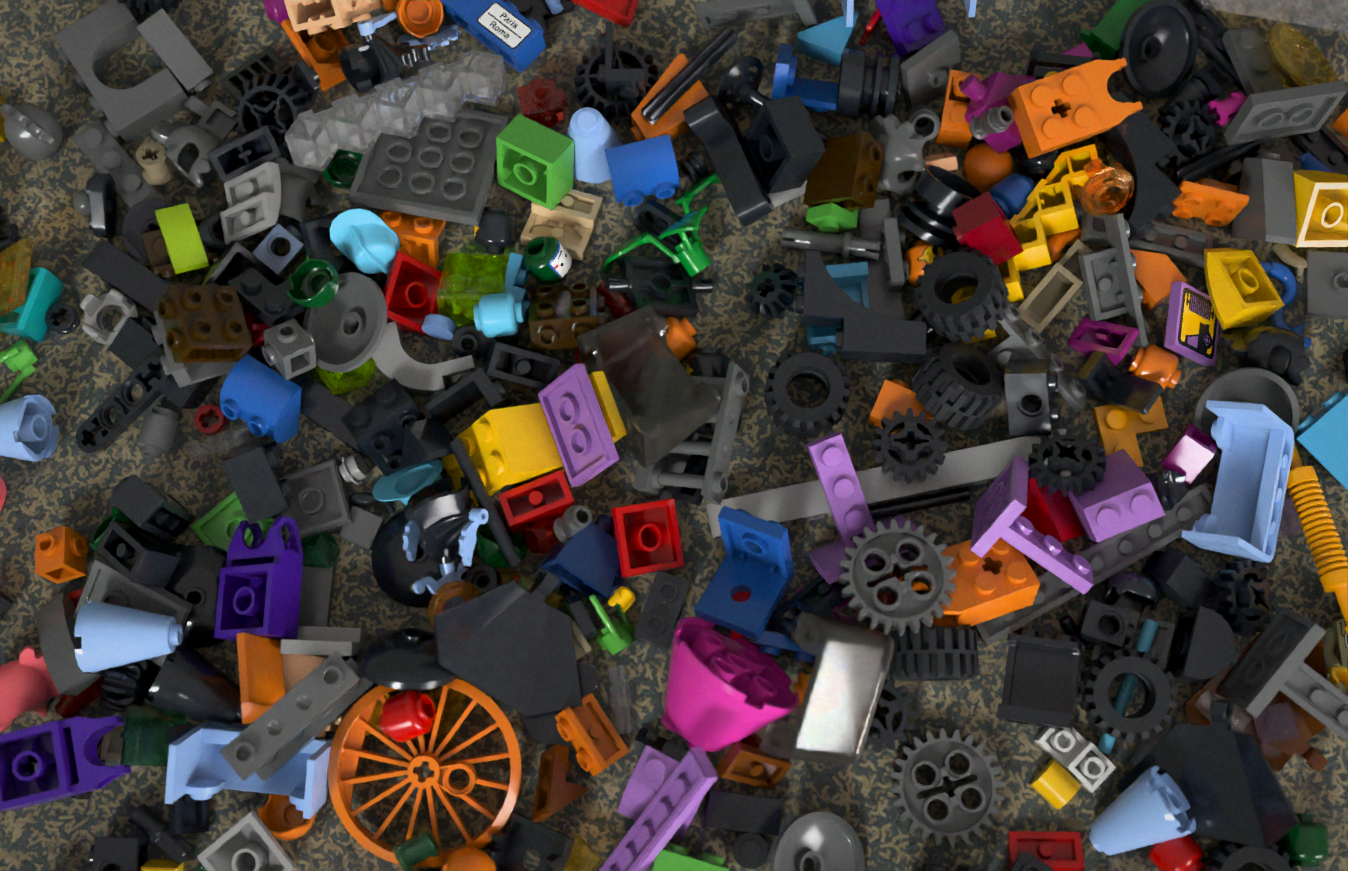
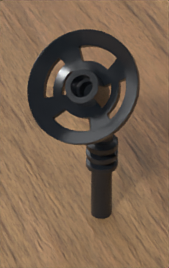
M745 56L733 63L720 79L714 96L722 102L731 114L738 112L749 102L761 108L764 101L771 100L758 92L764 72L760 59L755 56ZM756 67L758 70L757 74L749 70V68ZM730 85H731V92H730V93H727V91H728V89H729V87H730ZM730 103L731 105H733V106H735V107H734V108H728V107L726 106V104ZM815 127L822 140L829 139V135Z

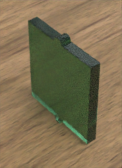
M127 705L124 732L120 734V737L123 739L120 765L168 767V727L185 726L186 715L156 707Z

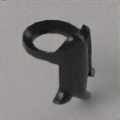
M1160 469L1155 473L1145 474L1151 481L1158 500L1165 511L1173 510L1174 506L1189 491L1184 484L1185 476L1181 473Z

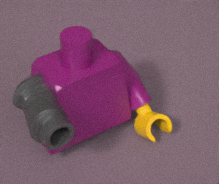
M1055 71L1048 72V73L1044 76V78H1045V77H1048V76H1051V75H1054V74H1057L1058 72H1055ZM996 72L980 81L973 74L969 75L962 82L960 91L971 99L964 115L965 120L970 124L971 134L977 139H984L998 154L1020 144L1022 138L1007 96L1016 88L1037 81V76Z

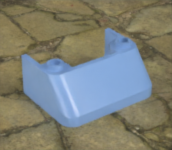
M1207 400L1206 408L1218 416L1217 420L1212 424L1211 437L1216 441L1217 446L1222 449L1211 514H1203L1199 520H1196L1192 531L1182 530L1181 537L1202 549L1269 563L1274 557L1294 449L1293 429L1264 404Z
M214 721L203 722L169 745L165 803L173 804L184 794H191L190 797L192 799L208 800L213 797V794L220 792L222 789L288 795L289 802L296 805L297 810L303 811V818L310 819L326 802L329 790L327 775L329 754L335 733L327 732L325 738L316 737L267 781H262L256 772L244 781L229 765L220 751L251 724L233 722L232 725H227Z

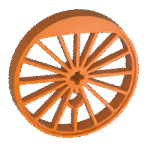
M457 678L443 685L428 750L426 748L425 735H421L418 737L420 750L413 739L406 741L412 751L411 753L370 723L377 700L380 699L382 704H384L385 700L388 699L386 694L397 690L379 685L366 693L352 706L341 721L331 744L327 773L328 787L333 806L340 821L350 835L365 849L386 861L407 867L443 866L446 857L459 848H483L492 840V834L501 830L508 820L520 789L522 768L520 749L515 732L507 716L487 693L467 681ZM448 689L457 690L471 697L473 700L434 752ZM477 702L496 721L441 756L439 755ZM497 727L500 728L508 747V751L443 762ZM366 732L372 733L406 759L363 750ZM360 757L407 767L356 776ZM510 758V782L505 783L479 777L472 764ZM424 761L429 762V769L434 771L430 772L428 777L421 776L422 770L416 768L420 767ZM455 769L465 770L469 774L470 782L462 787L457 786L451 781V772ZM408 775L359 807L351 808L354 785L356 783ZM411 782L412 784L375 834L371 833L357 818V814ZM475 783L507 791L505 801L498 813H494L468 794L473 789ZM415 787H418L404 848L400 849L382 841L379 837ZM433 787L466 840L465 843L447 850L442 849ZM424 788H426L435 852H413L409 849ZM445 791L453 796L462 798L491 819V823L477 836L473 837Z

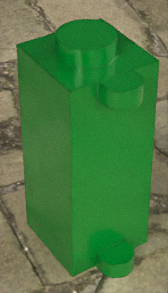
M1119 0L1092 31L1083 29L1079 34L1080 38L1086 43L1091 52H1099L1102 60H1114L1119 54L1122 32L1128 19L1137 8L1150 0Z

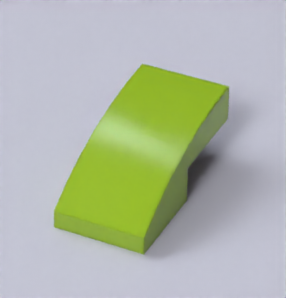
M188 203L155 210L156 219L175 274L209 266Z

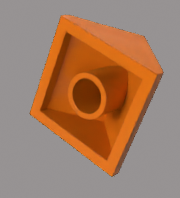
M290 19L282 21L281 25L306 67L311 65L317 72L321 83L318 85L322 92L346 79L338 59V50L350 45L340 28L333 30L332 27L329 28L326 25L328 30L309 35L307 29L294 32Z
M237 633L242 724H248L258 719L285 695L282 654H280L281 641L247 633Z

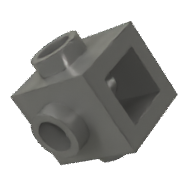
M294 318L263 331L265 346L262 347V353L270 366L275 365L286 380L317 367L313 336L307 328L302 329Z

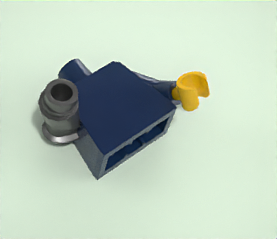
M571 506L566 510L563 517H558L555 520L553 529L560 542L543 561L541 566L589 601V596L592 594L598 600L610 594L611 597L608 599V605L613 607L619 603L622 607V612L625 613L635 602L636 598L634 593L626 587L625 578L621 574L617 541L611 536L615 529L613 518L605 514H599L595 523L591 522L592 514L587 507Z

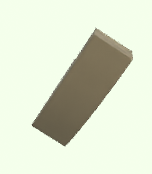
M1079 239L1075 241L1064 256L1052 267L1017 308L1020 312V318L1024 323L1034 328L1039 335L1083 286L1084 282L1078 255L1090 253L1093 250Z

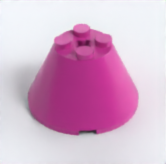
M686 617L680 620L674 631L664 714L660 721L667 729L677 732L687 740L686 745L689 749L691 747H702L704 752L706 750L719 752L734 742L740 741L794 711L799 703V694L795 693L793 695L789 688L793 681L769 655L759 653L760 648L744 637L732 640L730 634L726 635L713 629L714 623L699 617Z

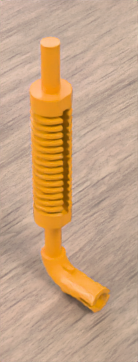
M1294 441L1287 490H1289V496H1291V501L1294 503L1293 507L1296 509L1295 512L1298 515V520H1300L1302 532L1305 533L1304 537L1307 539L1308 548L1312 551L1310 554L1314 557L1313 562L1317 563L1315 567L1319 569L1317 573L1321 575L1320 581L1323 590L1326 593H1335L1347 625L1344 627V630L1348 635V562H1346L1348 558L1344 556L1346 552L1342 549L1343 544L1339 543L1341 539L1337 537L1339 534L1335 531L1336 526L1332 525L1334 520L1330 519L1332 515L1328 513L1330 509L1326 507L1327 502L1324 501L1325 496L1322 495V489H1319L1321 485L1317 483L1318 477L1313 466H1303Z

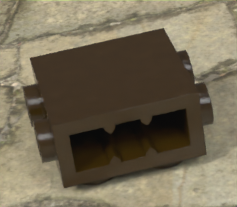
M854 131L853 134L846 136L831 135L829 139H824L823 143L826 151L808 176L803 204L809 207H816L832 202L848 211L874 208L885 144L872 138L873 135L866 131Z
M577 282L570 286L559 287L542 285L531 289L529 329L533 351L600 345V332H606V309L604 295L598 296L597 283Z
M176 283L170 285L157 302V313L159 318L163 320L166 331V344L172 351L175 363L239 362L253 346L252 333L247 327L243 314V304L238 298L235 286H220L217 283L207 285Z

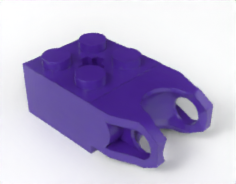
M285 516L276 517L268 530L266 539L263 536L259 523L249 524L247 520L239 523L227 552L226 568H220L214 638L237 642V633H247L278 641L281 639H297L303 549L295 519ZM283 524L286 525L289 531L286 543H283L281 535ZM247 528L253 534L251 546H248L245 541L244 535Z
M111 716L100 719L74 717L1 734L0 811L19 810L102 789L118 777L132 773L131 765L108 766L103 764L97 754V745L100 739L115 727L123 725V717ZM38 764L37 770L35 771L34 765Z

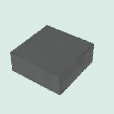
M353 506L351 515L354 523L343 526L339 537L372 551L374 541L386 520Z

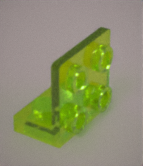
M464 253L447 254L436 294L438 313L452 319L457 326L475 323L474 304H479V300L483 295L505 292V277L509 256L470 255Z

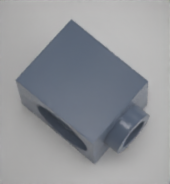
M278 223L252 254L276 274L283 277L306 251V247L301 242L303 235L290 224L285 229ZM283 239L288 240L291 245L290 252L283 257L277 256L274 251L275 244Z

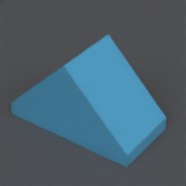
M853 11V27H846L843 15L797 33L795 44L797 52L839 68L843 48H848L856 30L857 12Z

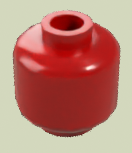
M408 690L385 700L379 718L380 727L393 740L400 743L406 742L430 731L436 718V709L428 695L422 694L417 690Z
M1190 835L1153 844L1148 852L1149 859L1160 871H1198L1204 865L1200 860L1203 857V850Z

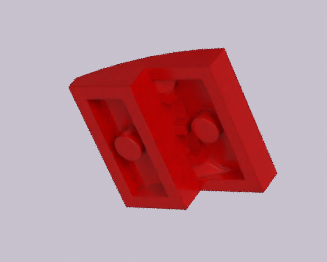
M1008 832L1009 871L1021 851L1028 852L1051 867L1053 871H1082L1085 868L1081 832Z

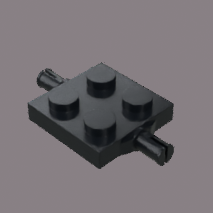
M622 256L619 267L623 278H606L605 280L606 292L626 293L634 317H696L700 310L696 293H712L713 291L711 279L695 280L692 276H689L681 262L675 264L670 257Z

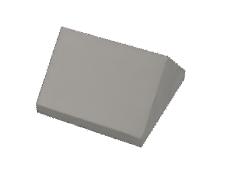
M254 811L248 813L197 856L207 871H294L297 868Z

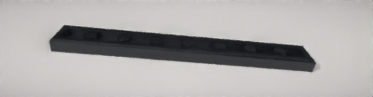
M1177 0L1189 11L1194 20L1198 35V48L1210 60L1215 58L1236 81L1234 84L1246 95L1222 41L1225 32L1229 29L1200 0ZM1324 124L1316 132L1286 136L1303 154L1309 152L1337 174L1348 175V148Z

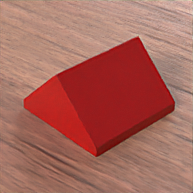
M397 251L383 291L387 304V323L395 321L401 331L431 337L423 332L422 325L427 315H441L451 276Z
M1037 478L1028 480L1027 507L1020 515L1028 519L1033 524L1034 529L1044 536L1050 535L1056 538L1061 544L1085 535L1068 496L1063 497L1061 490H1056L1052 495L1048 494V485L1038 488Z
M674 498L612 508L622 577L684 566Z

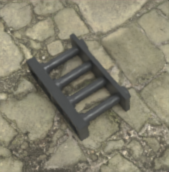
M662 359L634 480V489L647 498L660 499L662 488L665 485L702 489V496L715 505H721L723 494L728 489L727 474L743 398L749 390L748 374L736 363H729L726 377L687 375L686 370L674 359ZM686 389L723 391L719 410L680 407L683 392ZM679 421L716 423L712 442L673 439L676 424ZM672 453L709 456L705 475L666 472L669 456Z
M335 651L226 745L220 753L242 780L245 781L251 774L256 772L262 781H267L377 684L366 679L359 672L355 658L351 657L345 661Z

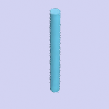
M1145 619L1134 649L1149 653L1159 623ZM1125 672L1124 680H1122L1112 706L1117 713L1124 716L1139 679L1132 673ZM1102 733L1097 748L1101 752L1110 755L1116 737Z

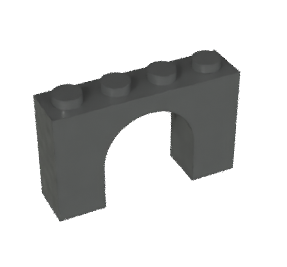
M111 0L58 32L54 37L61 46L56 51L67 66L73 64L76 69L72 75L83 90L86 88L90 90L92 95L88 97V100L98 114L104 112L108 119L104 121V124L114 138L121 136L129 144L158 126L161 120H168L186 108L184 104L189 97L168 67L132 88L114 89L104 85L103 70L109 57L118 49L140 37L136 28L140 24L132 12L127 9V5L125 3H118L117 0Z

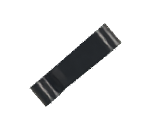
M713 94L708 95L684 110L683 114L688 125L704 142L732 209L741 224L747 227L774 211L772 200L769 194H767L742 141L743 135L731 112Z

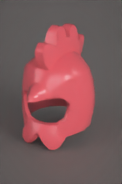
M25 646L19 654V660L0 665V733L8 729L14 723L15 718L24 712L35 711L44 718L47 716V702L51 697L60 696L49 674L43 653L36 654L33 646Z

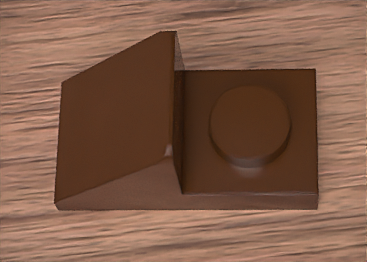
M752 733L740 742H734L715 768L721 778L774 790L792 763L783 754L755 733Z
M555 744L541 753L532 814L533 822L539 823L552 816L589 790L587 787L565 781L570 771V761L568 760L569 747Z

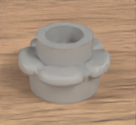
M358 453L342 456L343 463L339 465L342 477L348 483L353 482L359 485L363 482L362 479L370 474L365 460Z

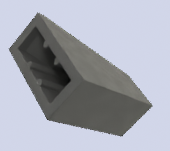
M163 8L136 27L140 36L189 94L194 90L200 94L213 84L210 79L214 76L213 70Z
M1259 152L1258 158L1244 159L1238 193L1249 196V201L1233 219L1230 237L1296 245L1297 231L1292 162L1279 161L1280 154Z

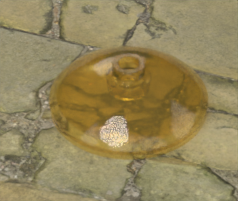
M1277 22L1271 27L1268 38L1270 57L1284 88L1339 81L1325 56L1302 32L1285 22Z

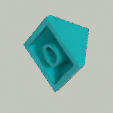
M42 267L21 269L25 278L23 298L26 295V300L22 306L20 304V307L16 309L17 302L14 290L17 288H15L16 284L12 283L0 312V332L42 343L48 328L45 320L46 312L51 306L58 303L65 283Z

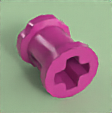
M1236 91L1229 94L1224 100L1219 101L1215 99L1207 103L1209 105L1207 113L1217 114L1216 119L1213 121L1214 125H1221L1222 127L1227 122L1233 120L1247 97L1242 92Z

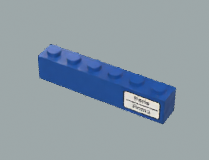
M440 0L443 3V12L448 18L519 73H522L547 47L542 35L544 30L540 24L532 18L527 20L523 17L519 9L510 1L505 3L502 0Z

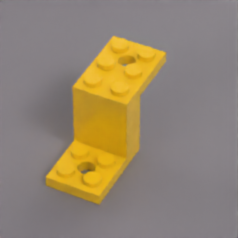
M592 372L588 376L613 443L625 436L627 432L604 372ZM541 403L489 410L454 438V440L462 438L490 497L506 485L536 480L559 470H562L564 475L567 474ZM454 454L442 457V463L455 486L452 492H456L462 488L460 477L465 476ZM469 491V492H470L469 497H471V498L474 500L475 505H476V507H477V506H478V503H477V501H476V499H475V497H474L472 491Z

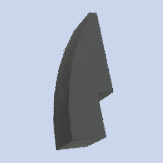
M67 592L60 593L37 612V628L43 657L60 695L77 696L103 676V673L101 671L83 672L78 666L75 649L82 648L81 637H74L76 620L72 617L76 608Z

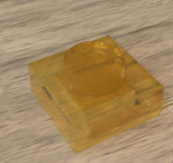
M575 835L573 838L576 840L563 871H596L604 860L581 836Z

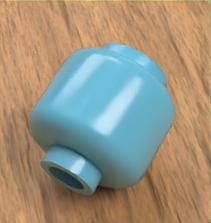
M509 292L483 295L479 300V304H474V321L477 331H482L489 338L515 335L518 332L519 323L525 322L523 303H517L514 295Z

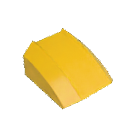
M1230 247L1204 249V270L1207 289L1215 315L1223 330L1255 325L1264 321L1285 305L1252 250Z

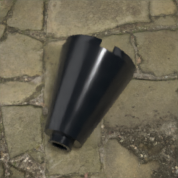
M182 641L181 645L176 646L175 651L177 654L174 660L167 659L148 693L150 697L145 703L152 707L227 725H232L234 720L241 722L240 686L191 645Z

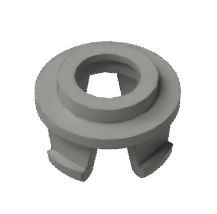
M111 289L109 293L100 296L89 293L80 303V308L85 312L82 329L92 339L103 345H111L129 317L139 318L136 304L116 289ZM118 309L125 316L115 326L114 332H109L103 327V317L108 311Z

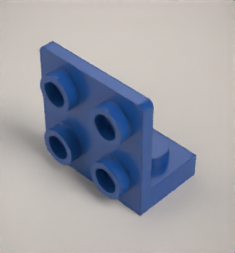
M780 43L771 100L799 95L803 105L809 106L813 111L827 112L829 109L835 110L838 83L794 77L798 56H792V44Z

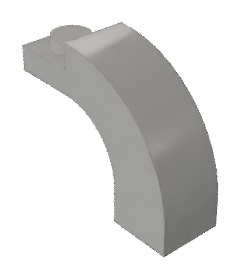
M395 321L386 324L381 343L371 356L376 366L389 381L395 378L407 393L430 398L441 389L448 390L447 383L457 384L458 378L465 372L477 370V365L472 355L436 364H425L412 359L406 353L401 329Z

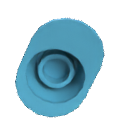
M356 208L348 209L338 214L332 221L329 229L330 238L334 245L354 263L358 270L366 274L384 272L388 275L392 261L399 248V237L370 210Z
M434 459L402 468L387 477L384 475L374 485L372 494L378 501L399 500L407 505L408 500L414 493L443 478L441 475L443 463L441 460Z

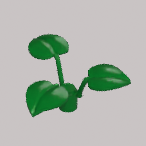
M717 172L692 185L674 202L676 206L680 203L682 204L685 216L679 222L665 229L658 236V239L662 240L664 237L678 233L682 242L675 246L676 254L646 231L630 238L615 249L604 262L602 267L603 273L606 274L614 259L630 251L635 246L644 243L654 244L667 254L675 264L681 262L690 277L710 265L712 261L702 246L704 244L697 233L700 220L708 208L703 206L690 211L689 204L695 194L707 185L721 183ZM685 231H691L692 237H687Z

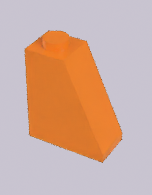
M683 53L673 60L631 114L632 127L629 130L635 142L667 134L673 140L691 130L683 111L709 95L700 80L655 124H649L641 116V109L689 63Z

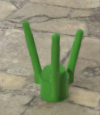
M23 339L0 352V364L5 362L14 373L18 370L22 371L1 396L0 405L4 404L14 394L28 376L37 371L32 364L39 359Z
M594 594L590 595V601L606 626L601 630L604 637L598 633V638L595 641L603 652L608 649L611 655L614 656L635 642L631 635L635 630L629 622L627 613L622 612V607L619 603L616 604V608L622 625L619 620L612 622ZM560 598L558 603L575 620L567 602Z

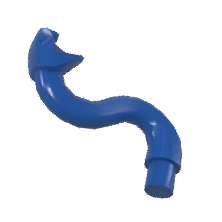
M1259 261L1267 276L1278 280L1284 287L1280 298L1285 305L1270 316L1271 326L1286 328L1304 336L1303 328L1306 323L1290 327L1284 320V311L1291 305L1297 294L1295 276L1288 267L1281 263ZM1304 336V348H1309L1312 339H1307Z

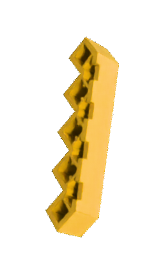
M1095 144L1062 152L1054 162L1055 167L1046 179L1042 178L1027 197V204L1018 215L1014 214L1011 218L1010 223L1015 229L1024 252L997 265L1008 288L1009 295L1007 298L1009 302L1024 301L1019 272L1052 264L1046 236L1079 228L1073 201L1106 192ZM968 286L957 290L951 297L952 304L961 303L970 298L977 287ZM988 329L984 332L985 337L978 339L976 335L972 337L971 342L965 343L969 344L997 337L996 329L993 331Z

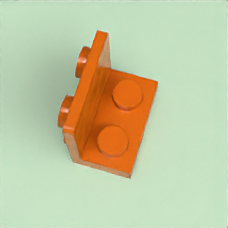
M1202 178L1194 183L1182 181L1178 188L1183 193L1174 202L1177 209L1172 214L1180 219H1190L1192 217L1203 219L1207 225L1221 227L1229 225L1248 204L1249 196L1237 193V185Z
M381 209L378 216L399 237V248L397 251L437 269L439 265L438 238L447 221Z

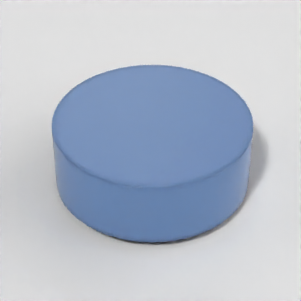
M440 314L427 315L422 325L423 332L439 340H452L457 329V325L452 319Z

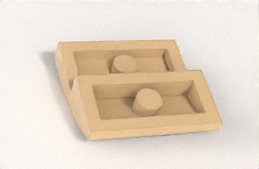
M571 189L552 211L532 201L531 214L521 234V244L527 246L536 237L552 236L564 246L571 255V258L583 261L603 204V198Z

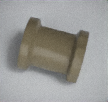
M148 142L141 145L136 151V159L144 168L142 175L148 184L163 185L171 179L173 171L170 164L165 161L166 151L164 147L156 142Z

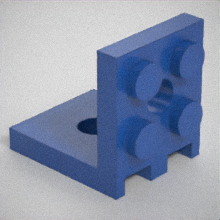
M723 506L717 517L726 556L694 608L695 615L758 641L795 576L787 528L776 521H766L752 516L743 509L735 510ZM742 591L748 592L751 595L747 601L741 603L735 602L732 599L736 593Z

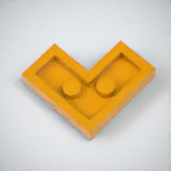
M1160 396L1145 415L1114 405L1100 406L1092 409L1100 445L1105 449L1104 457L1124 449L1140 469L1144 465L1136 435L1163 431L1169 428Z

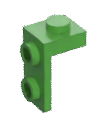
M832 202L807 209L806 221L819 227V230L822 232L836 233L857 228L858 210L848 211Z

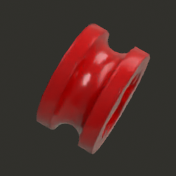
M208 404L197 410L194 423L203 434L214 437L225 431L228 418L219 407ZM213 413H217L214 416L219 419L218 423L211 424L209 428H205L208 426L204 422L205 417H211Z

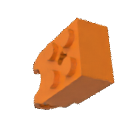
M1125 58L1094 60L1022 85L1007 96L1029 159L1108 131L1127 116L1143 109L1141 101L1121 103L1111 98L1108 93V78L1112 73L1121 70L1122 67L1127 65ZM1051 108H1053L1057 113L1053 114Z
M999 538L982 558L970 550L971 539L947 547L942 557L953 556L954 558L952 564L946 569L957 571L955 578L949 580V582L956 585L954 593L947 594L952 599L949 607L940 605L944 610L943 616L938 618L931 614L933 619L932 626L962 627L969 624L971 627L1031 606L1041 583L1023 553L1002 538ZM922 566L917 568V570L915 571H927L928 569L927 567ZM904 576L899 578V582L903 581ZM915 582L911 584L914 591H929V588L924 583Z

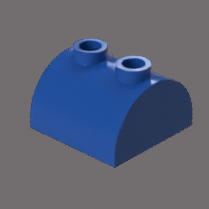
M669 134L605 149L609 179L616 204L624 202V205L628 207L637 206L643 202V197L654 194L659 199H666L675 194V189L680 188L676 159Z
M247 354L228 374L220 392V408L228 419L236 420L239 418L246 422L249 430L255 436L263 437L266 435L277 443H283L299 432L302 388L292 381L286 380L282 375Z

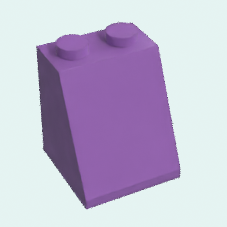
M1124 449L1105 456L1106 471L1103 472V481H1095V489L1093 491L1084 487L1082 488V496H1077L1074 491H1069L1068 498L1085 533V537L1095 542L1102 541L1165 515L1151 481Z
M646 745L628 781L617 812L636 821L680 762ZM702 799L670 840L678 844L681 843Z

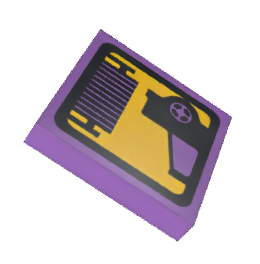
M1183 281L1172 283L1164 347L1202 366H1215L1219 321L1215 315L1209 295Z

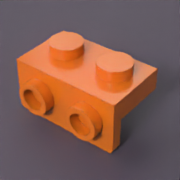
M592 693L582 698V706L575 708L568 706L554 717L558 722L556 724L558 732L564 740L570 741L576 750L578 763L585 771H589L593 777L630 752Z

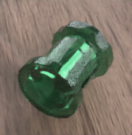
M425 825L419 829L418 834L402 843L397 841L392 844L395 857L404 871H413V866L431 855L433 857L440 855L439 846L433 834Z

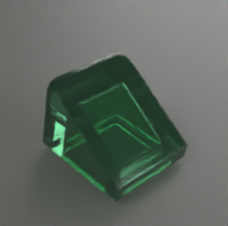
M328 530L301 541L303 549L302 566L331 568L334 566L341 549Z

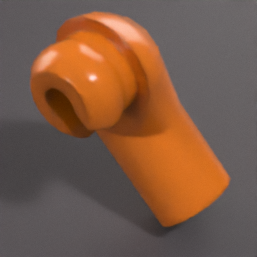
M1082 227L1048 236L1047 243L1051 262H1058L1062 258L1061 251L1066 245L1074 244L1077 239L1081 241Z

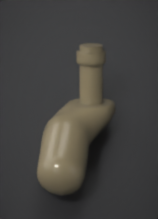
M1275 243L1272 248L1282 262L1297 268L1296 280L1302 282L1304 280V268L1308 266L1307 261L1292 252L1286 244Z

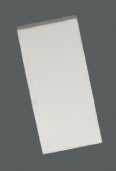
M1044 728L1034 739L1091 793L1116 768L1092 742L1086 741L1074 728L1072 732Z

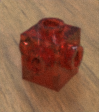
M543 78L531 81L529 85L516 88L524 117L536 121L547 128L553 127L559 121L565 120L562 108L568 107L563 88L556 89L554 78L547 80Z

